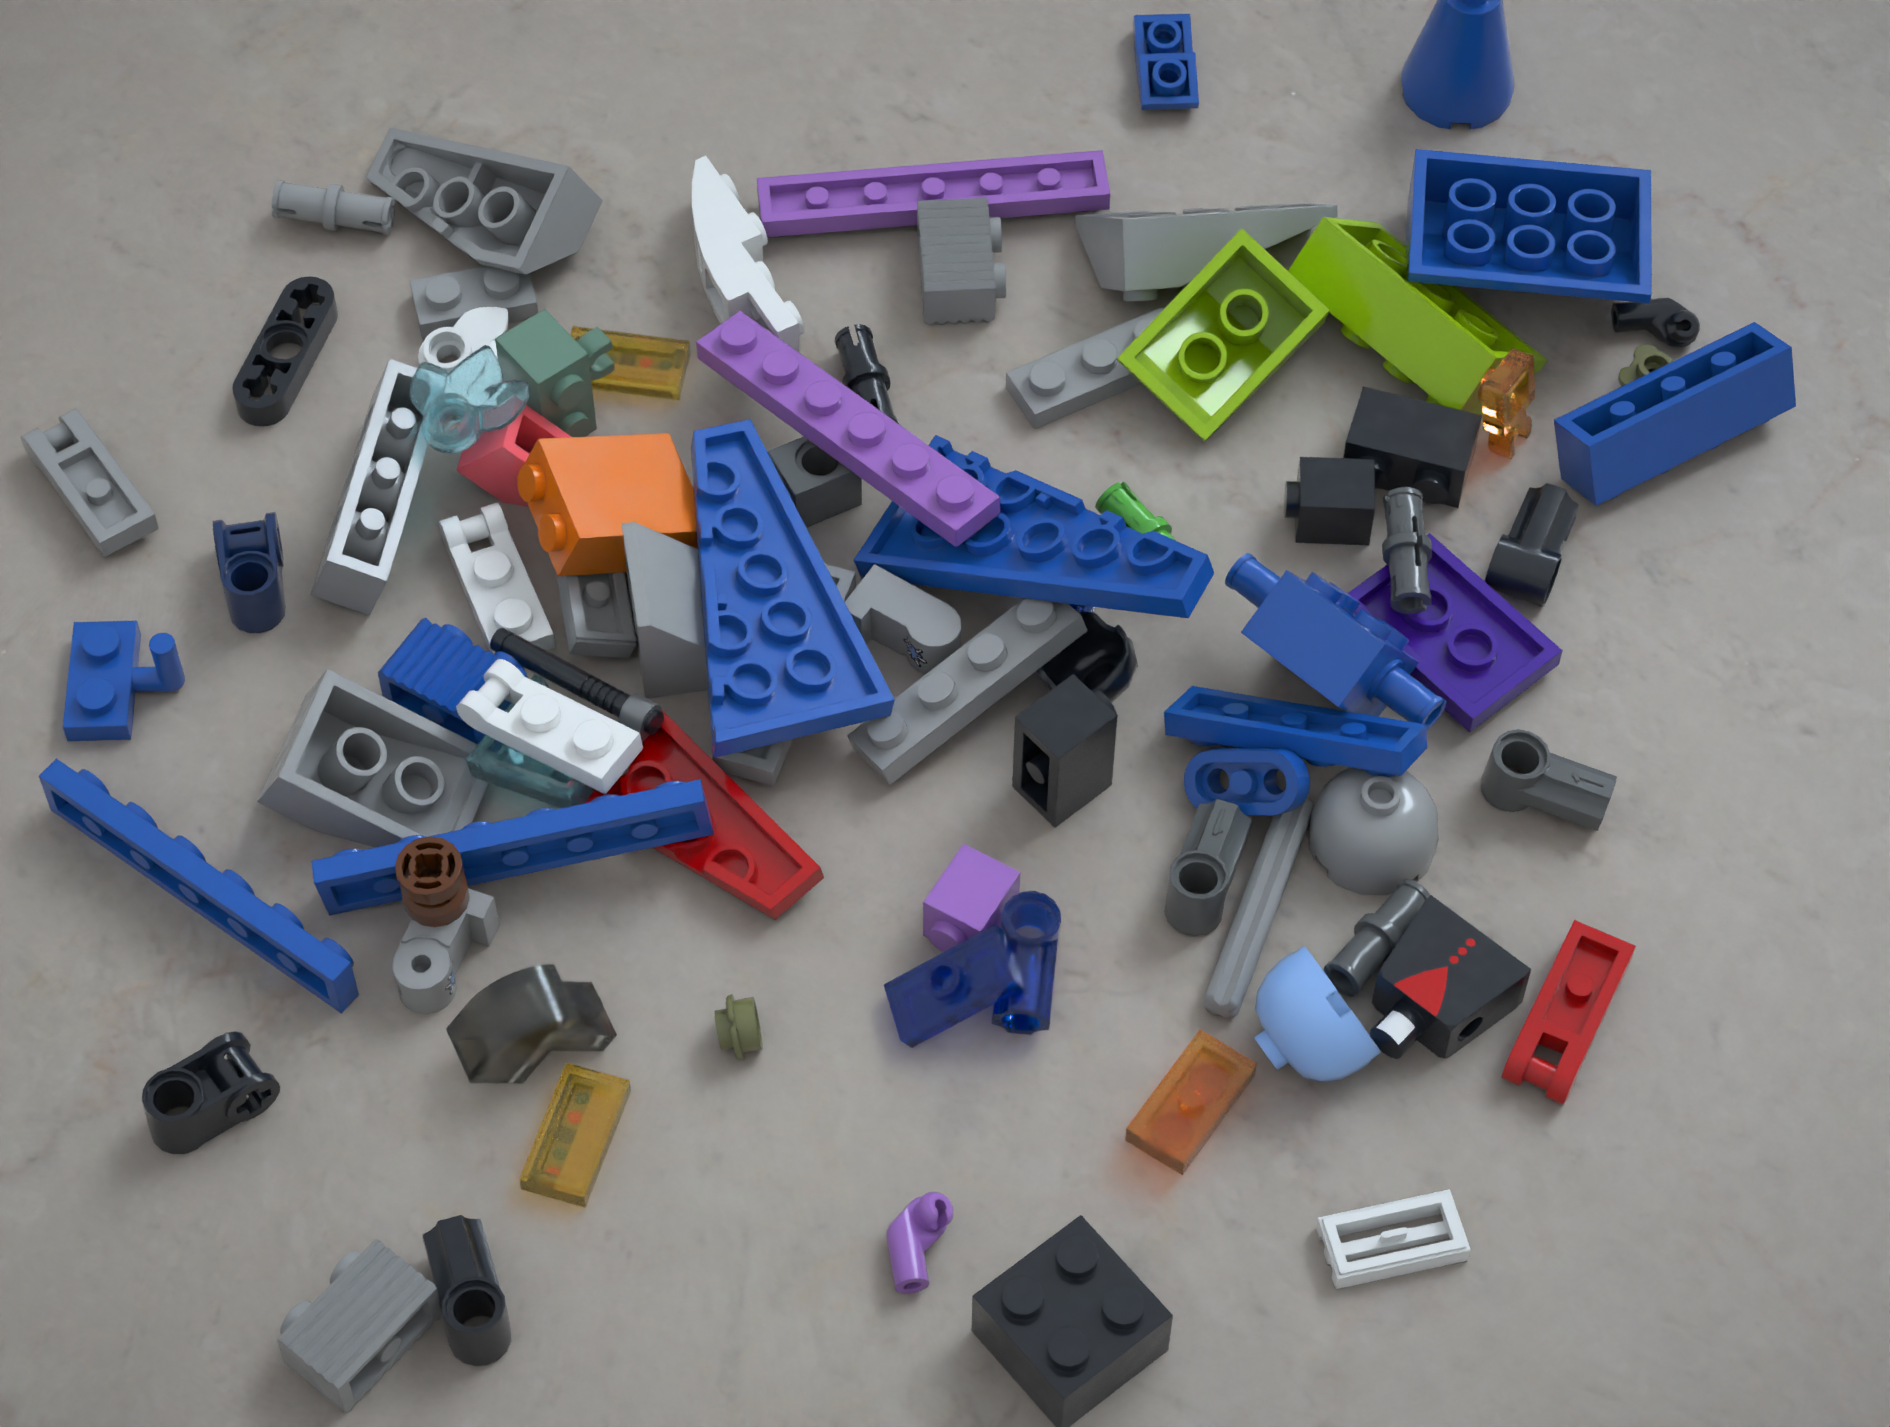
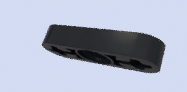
M311 276L295 279L286 285L233 383L232 389L237 411L241 419L253 426H270L284 419L290 411L338 318L334 291L325 280ZM299 308L307 309L303 316L304 326L301 324ZM290 342L302 347L296 356L289 359H277L270 355L271 350L282 343ZM267 375L271 377L270 386L272 390V395L264 394L266 388L269 385ZM251 397L260 398V399H259V401H257V400H252Z

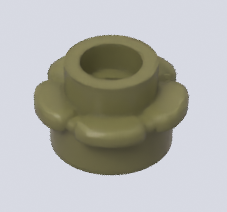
M733 994L728 995L726 998V1009L714 1011L718 1040L721 1050L733 1048L736 1058L744 1060V1053L763 1050L757 1007L754 997L735 1000Z

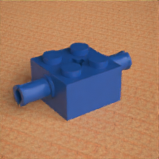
M1250 553L1241 556L1231 567L1226 576L1225 585L1238 592L1258 608L1241 633L1336 706L1348 712L1378 717L1388 706L1408 722L1426 724L1427 730L1439 719L1446 707V700L1435 695L1410 675L1419 661L1403 650L1409 639L1382 619L1375 618L1362 608L1357 614H1354L1361 603L1334 583L1327 582L1314 572H1311L1308 578L1304 580L1286 570L1280 578L1258 562L1256 557Z

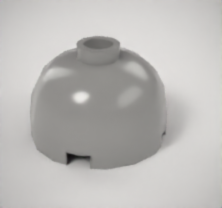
M1353 767L1345 769L1324 785L1311 812L1308 827L1309 850L1314 860L1317 855L1320 863L1328 869L1327 877L1336 885L1362 895L1392 894L1400 882H1403L1405 879L1413 880L1417 875L1418 881L1428 872L1436 854L1439 841L1437 807L1427 788L1408 771H1405L1402 776L1386 777L1372 776L1364 769Z

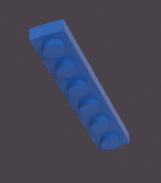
M56 758L39 775L52 812L342 1014L359 996L352 969L354 966L353 959L341 945L330 938H324L322 941H319L304 930L301 921L288 908L278 903L270 907L257 898L251 886L236 872L226 869L223 873L206 862L204 855L191 841L180 835L172 839L158 829L153 818L142 807L133 802H129L125 806L110 796L106 786L93 773L85 769H81L77 773Z
M699 779L689 782H665L658 785L655 789L623 796L603 795L589 803L561 809L541 808L523 817L494 823L474 822L464 826L461 830L432 835V837L443 838L454 844L461 855L467 885L472 886L714 835L709 807L701 780ZM408 836L397 843L366 850L346 849L337 852L332 857L311 861L314 885L329 916L403 900L395 870L398 854L407 844L427 836Z

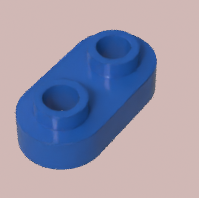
M1218 748L1200 752L1190 760L1184 773V788L1188 799L1197 809L1200 803L1208 804L1216 799L1238 805L1245 815L1272 816L1291 812L1303 804L1309 793L1310 776L1304 761L1296 753L1288 749ZM1222 770L1229 777V787L1227 790L1220 783V773ZM1279 770L1283 772L1286 779L1284 791L1278 787L1276 782V775Z

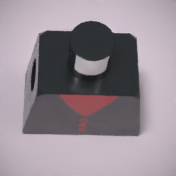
M1430 895L1377 975L1372 1004L1384 1016L1370 1030V1037L1379 1050L1394 1059H1399L1416 1041L1436 1056L1449 1058L1515 1010L1523 1002L1531 968Z

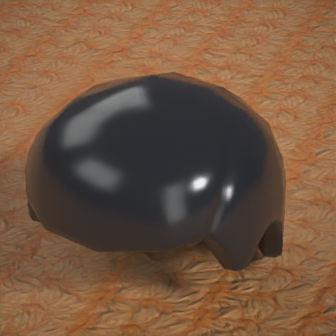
M1094 612L1080 613L1088 631L1039 668L1037 673L1049 691L1074 674L1090 690L1097 689L1101 691L1112 703L1129 688L1138 667L1133 642L1127 637V634L1120 625L1110 626Z

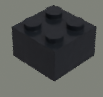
M1082 1215L1078 1216L972 1296L971 1331L1055 1427H1070L1169 1349L1173 1315Z

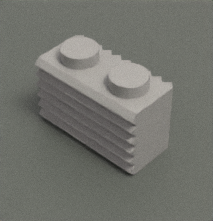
M988 198L917 201V240L924 322L928 325H932L935 322L943 325L947 321L955 324L959 320L965 324L970 320L976 323L981 320H985L988 323L995 319V299L1006 298L1005 263H994L993 253L1002 252L1000 217L989 218Z
M375 1239L362 1253L354 1250L345 1255L331 1273V1285L313 1303L304 1300L297 1304L282 1322L280 1328L282 1335L277 1339L284 1363L345 1413L352 1410L355 1402L360 1401L365 1392L370 1391L374 1383L381 1380L384 1372L391 1370L394 1362L400 1360L403 1353L410 1350L414 1341L419 1340L423 1332L429 1330L433 1321L439 1320L442 1314L438 1289L433 1282L427 1280L422 1273L416 1272L411 1264H407L401 1256L395 1255L390 1248L385 1247L378 1239Z

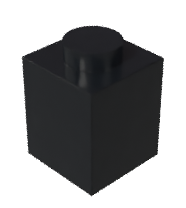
M1300 457L1297 481H1286L1284 493V518H1295V543L1369 545L1375 514L1374 459Z

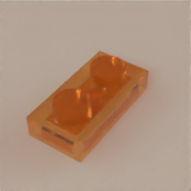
M1199 1029L1126 1128L1125 1141L1183 1175L1254 1078L1257 1063Z

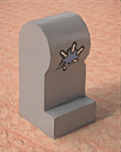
M875 564L845 601L866 645L873 639L901 655H906L911 666L921 673L927 674L961 647V618L953 607Z
M468 888L470 898L467 909L460 918L448 925L439 927L423 926L411 919L392 962L393 974L398 984L400 999L408 1009L421 1014L435 1013L447 1007L454 999L457 989L454 976L472 941L490 946L500 926L493 896Z

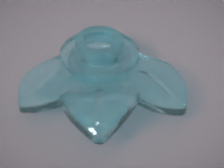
M484 345L470 354L449 373L437 365L422 362L416 370L410 385L411 402L423 415L422 433L424 438L434 450L445 454L462 452L471 447L482 433L500 430L508 426L523 411L530 395V386L527 382L519 380L504 381L501 365L489 345ZM461 422L454 429L447 430L451 424Z

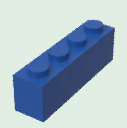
M1753 322L1554 419L1561 479L1597 506L1796 407L1792 347L1756 322Z

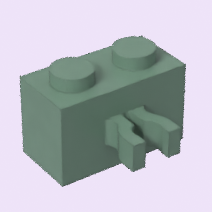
M544 309L495 338L504 405L518 398L571 437H587L597 429L591 380H598L615 370L614 362L605 354L613 349L612 341L598 326L576 341Z

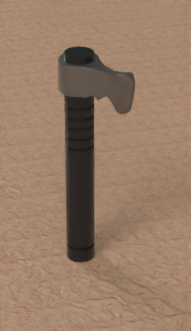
M499 628L492 636L490 642L491 650L511 655L524 668L618 717L619 723L640 733L642 742L649 735L655 734L660 729L664 720V714L661 706L636 693L629 695L505 628ZM630 765L621 776L626 775L628 773Z

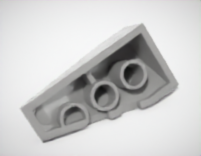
M389 128L366 176L371 183L390 197H394L395 201L479 264L524 275L579 252L603 202L570 166L395 128Z
M1303 203L1236 207L1235 211H1229V209L1224 208L1183 209V214L1176 215V212L1130 211L1075 215L1077 231L1101 288L1123 291V301H1148L1158 299V289L1176 288L1190 283L1241 228L1266 249L1316 227L1323 217H1338L1337 205Z

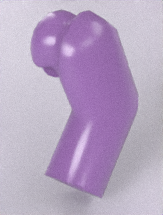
M928 1192L922 1197L915 1198L892 1221L887 1229L886 1238L896 1291L899 1293H916L929 1286L924 1253L944 1233L947 1225L953 1218V1206L942 1193Z

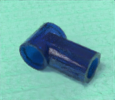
M1025 891L1014 895L1005 904L1002 912L992 1024L1004 1028L1008 1033L1032 1035L1037 1031L1049 1030L1056 959L1061 929V912L1056 902L1044 893ZM1024 926H1032L1040 929L1045 934L1038 938H1027L1018 934L1016 930Z

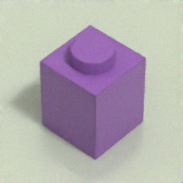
M963 843L923 902V936L929 938L937 949L947 955L955 957L962 955L980 964L1019 906L1021 872Z

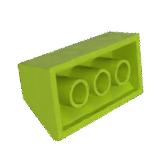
M1323 217L1288 270L1330 310L1329 312L1343 323L1340 330L1349 340L1367 349L1372 347L1386 359L1383 366L1390 374L1405 383L1413 384L1414 382L1429 394L1426 402L1482 415L1483 417L1538 373L1548 361L1457 286L1409 282L1407 276L1406 245L1378 222Z

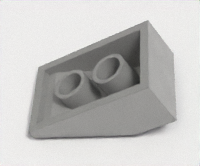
M327 669L305 695L257 802L315 831L372 847H380L397 843L408 836L422 835L428 837L461 830L464 826L471 824L500 756Z

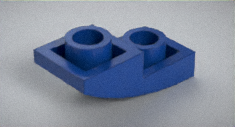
M1190 14L1134 15L1133 38L1141 110L1198 108L1196 53L1193 52Z

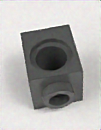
M803 436L768 451L806 528L862 505V478Z

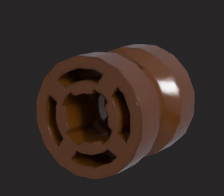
M432 836L419 838L407 844L398 854L395 870L403 904L408 915L417 923L430 927L448 925L460 918L467 909L470 896L461 855L454 844L443 838Z

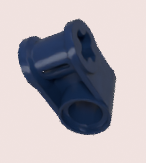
M276 512L266 513L264 520L231 525H226L223 520L213 521V535L220 578L232 623L239 630L248 633H262L273 629L281 622L286 610L281 568L284 567V557Z

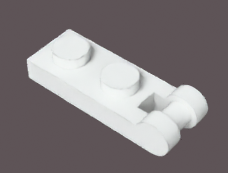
M499 503L479 508L480 515L461 521L457 515L439 521L444 545L489 651L494 655L495 651L491 650L490 642L492 636L499 628H505L547 651L556 648L553 631L508 530ZM485 538L489 539L490 547L471 553L468 546L469 543Z
M497 659L485 672L484 685L478 691H469L456 706L459 716L475 730L604 794L609 791L643 749L639 732L525 677L518 668L503 659ZM504 700L515 704L509 713L498 708Z

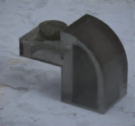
M554 964L525 968L496 980L477 993L446 1028L470 1083H524L551 1051H604L617 1036L593 983L562 981Z

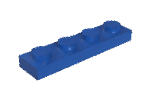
M1191 686L1164 711L1165 735L1190 739L1193 744L1208 747L1220 744L1237 748H1284L1293 751L1301 759H1306L1309 764L1314 766L1329 767L1341 765L1364 769L1372 776H1402L1427 749L1426 724Z

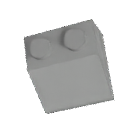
M636 522L622 523L629 597L645 698L708 690L698 549Z

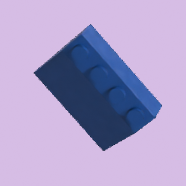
M1415 149L1406 224L1408 281L1650 303L1652 296L1651 170Z

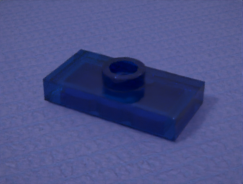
M995 924L885 983L884 988L900 1041L913 1048L1024 989V984L1007 932Z

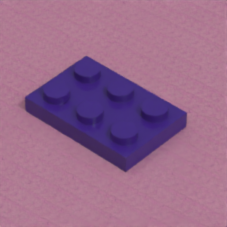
M1429 533L1426 536L1431 540L1432 558L1427 562V572L1432 604L1430 606L1426 605L1427 609L1416 614H1403L1393 610L1390 600L1391 578L1389 565H1385L1348 594L1361 603L1354 614H1357L1362 608L1375 618L1382 619L1409 639L1403 650L1419 661L1410 675L1435 695L1445 699L1446 707L1444 710L1470 733L1557 667L1563 650Z

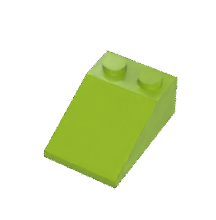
M1241 228L1120 354L1117 361L1202 441L1206 442L1324 324L1330 310Z

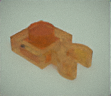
M1514 348L1509 351L1497 368L1492 367L1485 373L1478 390V400L1482 402L1483 430L1490 432L1488 448L1491 452L1512 459L1515 455L1517 435L1527 439L1531 434L1532 420L1531 417L1526 415V409L1535 399L1534 356Z

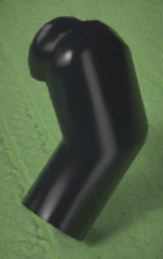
M1670 298L1651 299L1650 303H1613L1611 308L1612 326L1616 333L1647 330L1670 346L1685 347L1695 341L1700 331V323L1696 315Z

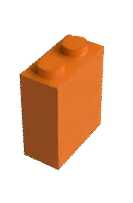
M669 433L541 438L536 441L525 464L519 470L517 476L519 494L530 508L538 528L540 545L544 551L548 552L558 577L627 572L622 523L636 522L698 549L694 489Z

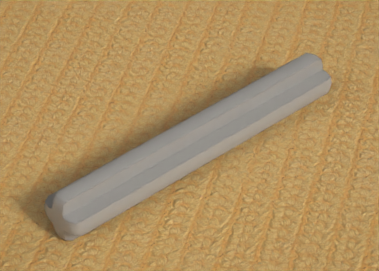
M1308 797L1297 809L1273 815L1205 994V1008L1212 1014L1233 1018L1239 1013L1309 826L1310 815L1314 805Z

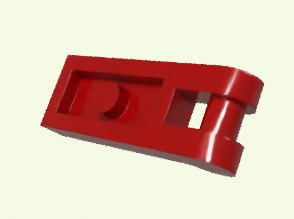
M1574 920L1514 1044L1501 1078L1518 1086H1521L1523 1081L1547 1090L1546 1098L1565 1105L1579 1071L1629 967L1636 946ZM1539 1045L1563 1054L1558 1066L1534 1056Z

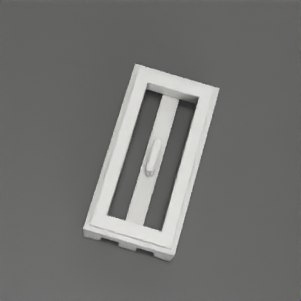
M1450 1189L1318 1217L1316 1225L1319 1240L1324 1242V1255L1327 1265L1331 1264L1332 1280L1335 1290L1468 1261L1471 1251ZM1442 1214L1444 1220L1408 1229L1402 1227L1383 1231L1381 1235L1341 1243L1339 1238L1342 1235ZM1449 1238H1450V1240H1448V1241H1443V1242L1434 1243V1244H1430V1245H1425V1246H1421V1247L1411 1248V1249L1402 1250V1251H1398V1252H1393V1253H1388V1254L1379 1255V1256H1375V1257H1370V1258H1365V1259L1356 1260V1261H1352V1262H1347L1348 1260H1352V1259H1357V1258H1361V1257L1371 1256V1255H1375V1254H1380V1253H1384V1252H1389V1251H1393V1250L1403 1249V1248H1407V1247H1412V1246H1416V1245L1426 1244V1243L1435 1242V1241H1439V1240H1444V1239H1449Z

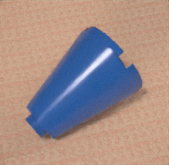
M1503 0L1436 1L1404 63L1401 73L1402 95L1405 104L1420 119L1439 128L1451 129L1453 122L1470 123V129H1476L1499 119L1510 106L1514 92V75Z

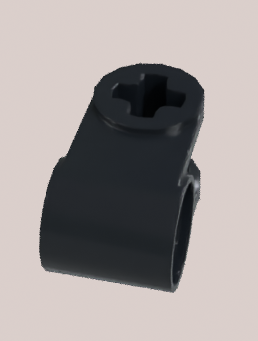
M234 1031L222 1034L207 1043L201 1050L173 1066L157 1072L147 1081L143 1088L142 1103L153 1142L162 1151L171 1154H186L197 1150L207 1141L238 1123L258 1116L276 1100L280 1093V1084L272 1074L263 1073L249 1054L251 1044L243 1033ZM176 1107L189 1108L186 1112L179 1115H165L170 1109Z

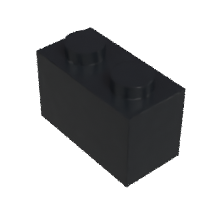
M1363 386L1346 439L1343 458L1374 459L1375 489L1380 488L1390 491L1400 487L1415 488L1423 494V502L1430 504L1439 503L1458 508L1474 457L1482 415Z
M1074 674L1015 716L1012 787L1054 828L1112 785L1118 715L1113 704L1105 694L1097 689L1090 690Z

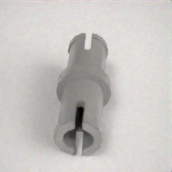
M277 180L273 191L271 208H273V218L283 217L322 223L324 230L338 231L339 226L382 232V234L389 235L394 221L395 199L394 197L385 198L345 192L343 185L329 184L328 188L325 189Z

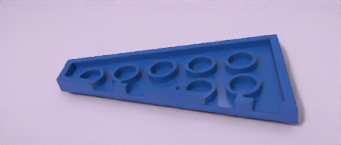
M751 419L693 431L691 461L713 758L890 716L895 699Z
M937 435L933 437L929 446L1000 496V514L958 547H955L892 501L853 560L861 578H864L875 564L913 585L1180 618L1190 617L1214 575L1207 554L1155 531L1144 534L1126 527L1123 517L1107 510L1101 515L1086 509L1083 500L1017 470L1004 473L991 467L987 457L971 451L967 456L953 450L950 441Z

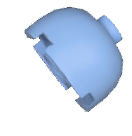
M1305 946L1295 953L1291 952L1265 975L1257 990L1255 1005L1259 1021L1265 1030L1254 1038L1277 1070L1289 1063L1305 1079L1318 1082L1342 1080L1367 1066L1373 1058L1381 1053L1361 1022L1345 1003L1338 990Z

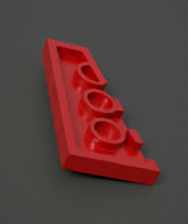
M663 710L664 720L660 729L655 734L649 735L642 742L643 749L630 764L628 773L620 776L606 794L568 775L557 783L563 796L580 805L589 803L603 795L623 796L655 789L658 785L665 782H689L700 779L709 807L714 835L653 847V849L774 920L824 879L821 867Z

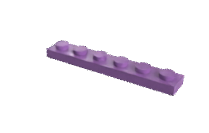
M1103 150L757 178L760 220L765 228L767 237L917 225V201L988 198L989 218H1011L1109 210L1111 195Z
M738 311L696 342L697 356L700 361L953 546L958 547L1000 514V496L742 311Z

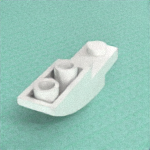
M706 156L695 160L692 178L694 244L703 287L717 319L722 324L738 311H742L800 353L799 335L804 333L803 322L795 305L791 301L783 302L777 294L772 275L763 262V246L767 245L768 240L761 220L754 212L747 214L739 202L736 187L727 174L719 175Z

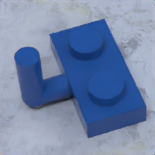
M137 621L74 622L63 718V730L67 741L131 740L136 692L177 691L184 685L185 675L173 636L168 633L154 635L149 641V647L155 667H138L141 632Z

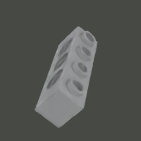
M389 359L372 395L310 595L366 615L371 614L388 580L447 379Z

